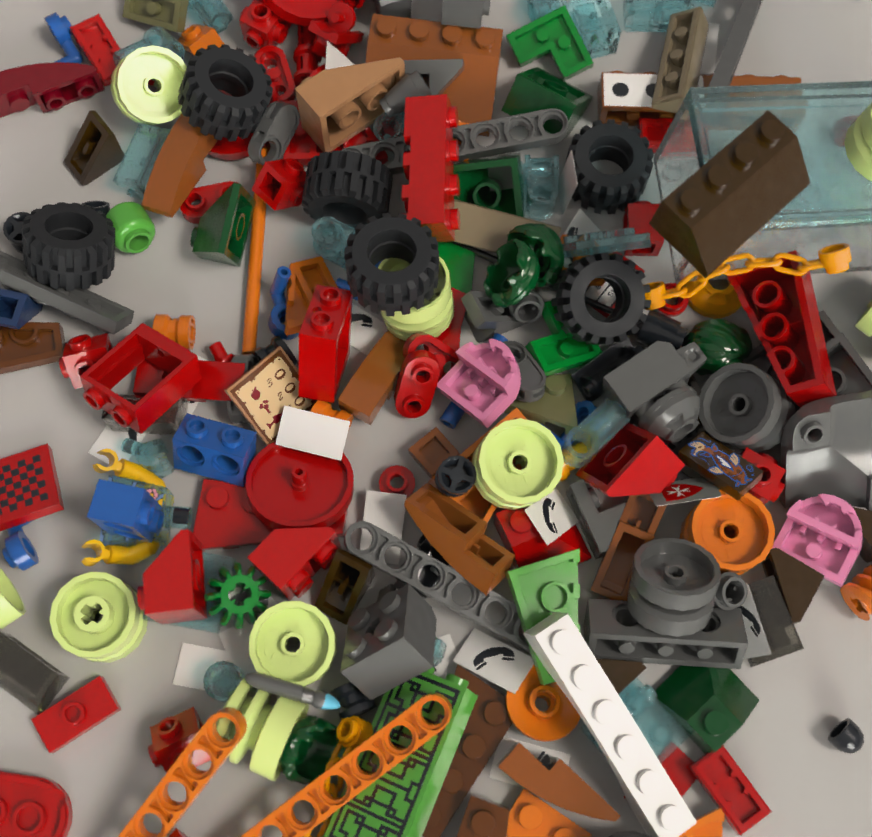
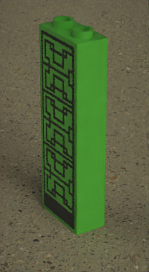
M431 668L384 693L371 724L373 734L429 693L442 694L450 701L452 706L451 719L443 730L335 811L324 837H422L478 698L475 693L467 688L469 684L467 680L447 673L446 678L443 679L433 675L435 668ZM428 701L423 705L422 715L427 722L437 724L444 719L445 710L439 702ZM395 726L391 729L390 740L395 747L406 748L412 742V734L405 726ZM365 750L358 756V765L364 772L373 773L378 770L380 760L376 753ZM347 784L345 785L341 797L344 796L347 792Z

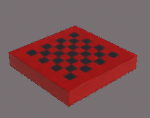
M48 443L0 459V531L64 510L53 452Z

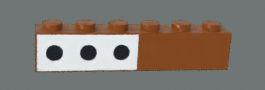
M602 72L597 89L598 120L605 124L607 119H615V124L621 125L622 121L629 123L628 126H638L639 118H698L713 74L700 75L693 114L683 115L652 108L651 104L658 76L657 73ZM752 74L734 76L715 125L706 123V128L746 129L767 110H770L790 130H794L804 113L801 77H788L785 75L766 77L754 76Z

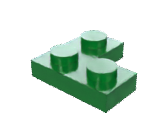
M565 5L506 35V39L520 68L549 53L564 81L593 67L594 63Z
M551 301L544 302V309L542 311V316L551 335L532 340L525 346L542 368L546 377L583 366L602 353L599 345L578 342L572 339L573 335L571 333H565L561 329L563 323L556 321L553 315L558 313L557 306H552Z

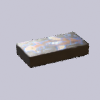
M703 431L684 446L678 454V458L686 466L737 501L762 479L763 471Z

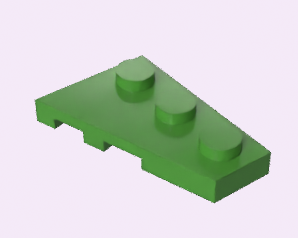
M580 548L505 572L524 632L554 612L569 614L580 632V624H578V598H580L578 562H580ZM527 640L540 684L547 685L555 682Z

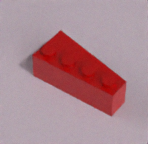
M447 94L405 97L404 140L406 146H410V151L403 153V168L409 184L402 185L401 199L405 204L406 219L411 220L415 217L420 220L421 228L428 226L432 231V237H436L437 242L455 241V230H460V212L458 208L454 209V196H459L460 194L459 176L454 174L453 162L459 161L458 141L453 140V128H458L459 123L457 106L451 105Z
M796 250L788 252V254L800 256ZM781 258L783 263L780 267L798 270L797 266L801 262ZM773 267L754 268L747 273L727 276L753 325L758 339L764 346L786 394L800 408L818 399L837 396L810 271H807L802 276H794L778 272Z

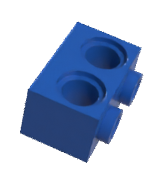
M186 413L172 438L174 468L244 487L248 468L256 456L257 432Z
M99 479L87 518L109 534L152 543L154 533L158 534L162 528L164 512L161 511L162 506L146 489Z

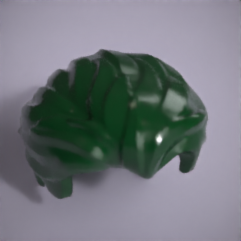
M538 223L522 224L510 230L506 243L515 238L523 241L533 249L538 258L540 272L535 287H546L557 283L558 276L564 265V246L558 234L550 227Z
M516 238L499 247L496 251L498 256L497 262L494 265L489 264L486 268L487 275L483 282V287L486 295L496 307L506 308L517 304L529 295L538 282L540 272L538 258L533 249L525 242Z
M709 319L698 323L684 338L683 346L695 342L707 357L705 364L696 371L701 376L706 374L712 375L726 365L743 363V360L749 357L752 352V341L749 333L744 328L724 319Z
M311 715L301 718L294 725L279 760L280 766L283 768L282 774L285 775L287 780L306 785L325 772L326 765L339 742L336 736L337 726L326 719ZM342 747L337 757L342 758L346 747Z

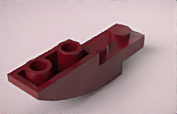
M50 62L0 71V118L15 112L24 111L36 104L39 105L44 114L51 110L61 109L65 105L77 100L92 97L96 93L105 90L93 65Z

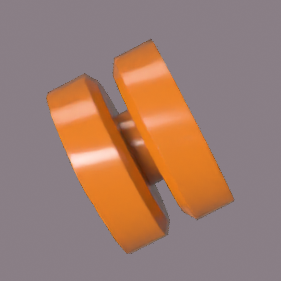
M719 490L722 494L721 497L701 500L689 511L681 524L679 539H685L698 544L710 552L720 565V573L732 572L740 576L765 560L773 547L775 527L770 512L758 498L747 492L737 501L723 490Z

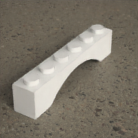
M554 612L524 632V636L544 668L567 696L595 738L615 773L629 806L647 835L651 837H678L697 823L569 614Z

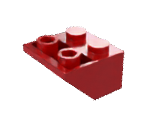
M331 527L274 529L247 558L290 601L295 595L300 598L311 588L314 583L311 578L321 568L324 570L330 568L334 555L341 548L336 532Z

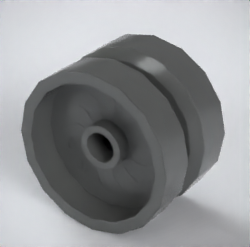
M735 363L723 366L709 377L700 393L699 419L706 432L715 439L741 450L747 447L754 452L769 450L779 444L785 424L796 413L795 402L786 394L780 380L750 364Z
M669 537L653 539L641 545L634 555L632 578L629 582L627 593V608L632 617L644 628L660 635L675 637L693 635L704 629L711 619L714 608V596L718 591L721 578L720 565L710 552L693 542Z

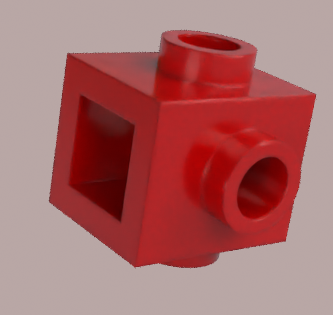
M253 0L249 6L242 10L239 18L243 39L254 49L282 44L287 37L288 29L291 27V22L273 13L262 0Z
M292 158L266 161L251 190L274 211L298 207L302 202L306 172L303 165Z
M108 333L93 337L87 334L79 335L65 343L63 355L59 358V365L64 378L70 377L74 389L83 387L79 376L113 348Z
M746 447L739 456L763 471L761 481L748 493L761 500L764 505L769 501L774 503L785 487L781 479L786 469L780 467L777 460L765 453H756Z
M194 706L174 716L164 718L158 724L150 727L152 744L148 746V752L156 768L162 766L167 773L204 725ZM194 750L192 754V762L195 767L211 760L207 752L203 750Z

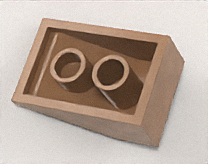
M401 57L326 69L313 77L304 79L295 88L302 128L323 152L333 151L387 115L379 100L405 75V62Z

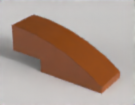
M183 114L180 115L159 152L141 203L145 210L172 218L206 172L203 160L218 140L214 139L212 134L208 133L206 136L200 133L201 129L198 126L193 128L188 123L190 117H185Z
M389 330L386 331L363 360L338 398L341 410L353 414L354 417L369 425L372 424L386 399L389 400L396 389L405 359L403 355L405 340L397 338ZM422 344L417 346L416 350H419Z
M428 482L405 500V508L430 544L461 576L487 596L506 577L505 572L509 571L515 555L484 534L488 525L487 522L450 497L440 493L437 488Z
M650 494L627 497L625 508L609 548L603 555L590 588L591 591L611 600L627 601L634 555L641 545L655 538L654 534L667 505L656 507Z
M516 742L496 765L519 785L541 799L565 810L591 818L614 822L621 816L560 758L556 757L546 768L520 742Z

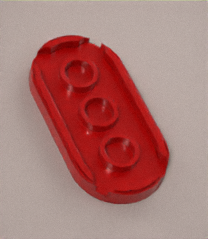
M0 771V837H67L72 824L73 811L68 794L58 783L44 777Z

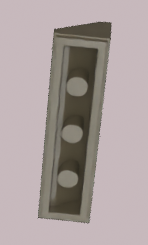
M702 7L670 15L651 104L653 109L683 115L693 114L709 28Z
M454 199V209L458 208L460 212V230H455L454 242L496 253L499 247L506 244L507 235L510 230L527 223L544 224L560 236L562 227Z

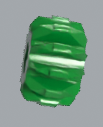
M235 563L232 568V576L225 567H221L218 570V574L222 581L215 578L209 579L208 586L218 592L205 594L204 600L207 602L217 601V605L212 607L208 614L214 616L221 610L224 615L220 619L219 625L226 626L230 618L234 617L235 629H241L244 623L243 615L249 624L254 625L257 620L254 611L263 614L268 608L258 600L270 598L271 591H259L258 587L262 586L267 581V578L262 576L254 581L252 577L256 572V567L250 566L245 575H242L241 564ZM236 587L242 588L240 593L245 591L247 596L246 599L240 602V606L234 604L235 599L230 601L228 596Z

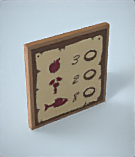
M281 346L275 348L224 390L266 446L277 439L284 405L311 411L314 404L318 401L299 397V371Z

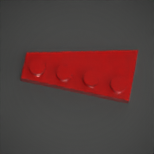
M203 480L193 534L203 544V552L210 549L223 548L225 550L239 548V546L260 544L274 530L259 520L252 511L247 498L246 484L244 487L218 480ZM348 509L341 518L328 526L336 532L337 537H344Z

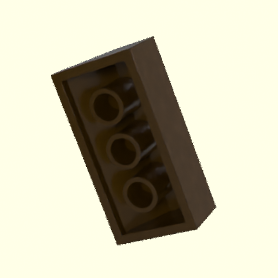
M767 110L663 199L649 224L705 278L708 277L809 186L810 179L797 135L770 110Z

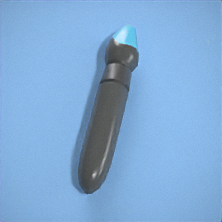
M248 673L245 675V681L259 690L294 701H300L301 703L311 704L317 709L333 710L340 707L338 700L325 691H314L310 688L262 673Z

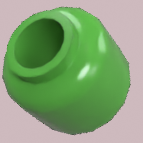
M123 202L115 205L106 214V218L111 219L113 222V227L115 228V247L120 251L139 253L150 246L155 237L156 230L153 221L142 205L136 202Z

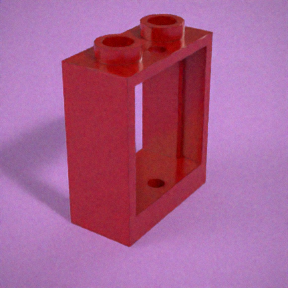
M316 285L299 331V397L330 403L335 402L350 355L353 298L350 290Z
M144 323L140 324L79 376L84 389L83 397L92 408L104 410L120 426L124 428L129 426L140 434L147 430L202 379L198 357L195 353ZM146 359L169 374L134 405L111 389Z

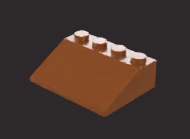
M373 14L365 63L401 57L402 60L463 59L464 71L443 94L448 95L452 106H457L458 120L461 122L476 123L492 120L503 29L481 27L480 29L443 25L438 21ZM429 77L423 78L429 88ZM481 132L479 136L489 137L490 132Z

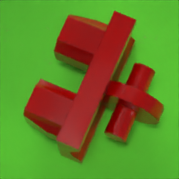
M339 2L330 7L327 16L328 20H311L308 28L309 31L316 34L311 51L326 58L327 41L347 57L351 44L361 43L364 37V33L361 31H350L356 23V13L353 7L348 3Z

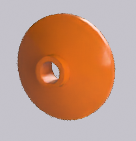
M534 664L515 694L508 690L506 692V709L512 723L522 734L533 740L542 742L559 740L567 736L577 726L581 718L556 682L547 685L540 684ZM537 698H542L547 702L548 707L546 711L537 709L535 705Z

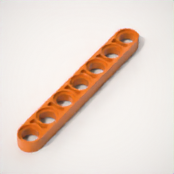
M439 693L424 695L240 837H262L261 832L266 825L277 826L282 833V837H303L443 730L452 716L450 701ZM437 701L443 706L445 716L441 722L432 724L424 719L422 708L426 702ZM402 725L410 730L412 734L410 746L398 748L392 744L390 732L393 727ZM365 750L373 751L380 760L378 770L373 773L364 772L358 765V756ZM332 775L341 776L346 781L347 792L340 798L331 796L326 790L327 778ZM306 800L313 805L315 810L313 820L301 822L295 817L294 805L297 801Z
M226 707L217 711L205 722L118 837H167L243 739L247 730V723L240 711L235 708ZM219 718H228L234 723L236 728L234 738L224 739L217 733L216 723ZM194 750L207 752L211 759L209 770H199L193 765L192 754ZM170 782H179L185 787V801L176 802L171 799L168 794ZM154 813L161 819L162 830L160 833H151L146 829L144 825L145 814Z

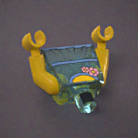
M102 449L97 452L109 459V465L104 467L96 463L93 465L94 470L98 473H106L113 470L115 476L109 475L108 481L146 489L162 506L161 511L164 512V521L158 534L154 533L152 543L109 534L101 528L100 540L92 539L81 546L84 549L91 548L96 553V558L86 557L81 560L85 566H93L100 560H103L106 564L135 565L154 555L159 547H165L169 544L171 528H191L192 508L174 506V495L166 488L164 480L144 466L126 459L118 461L117 454L111 449Z

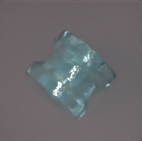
M216 662L205 672L203 679L204 689L213 699L226 703L245 677V673L232 662Z

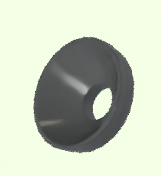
M691 386L675 389L656 401L644 413L638 423V427L657 435L662 441L678 442L693 431L699 423L697 419L701 405L700 397Z

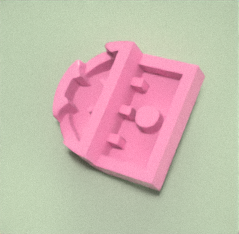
M489 339V343L477 345L469 342L456 351L460 360L445 374L436 386L440 393L487 429L514 402L521 386L520 369L513 353L507 345L496 339Z
M818 494V496L797 501L786 513L787 519L772 548H779L825 575L824 579L842 587L861 551L863 543L862 526L855 510L843 499L829 494Z

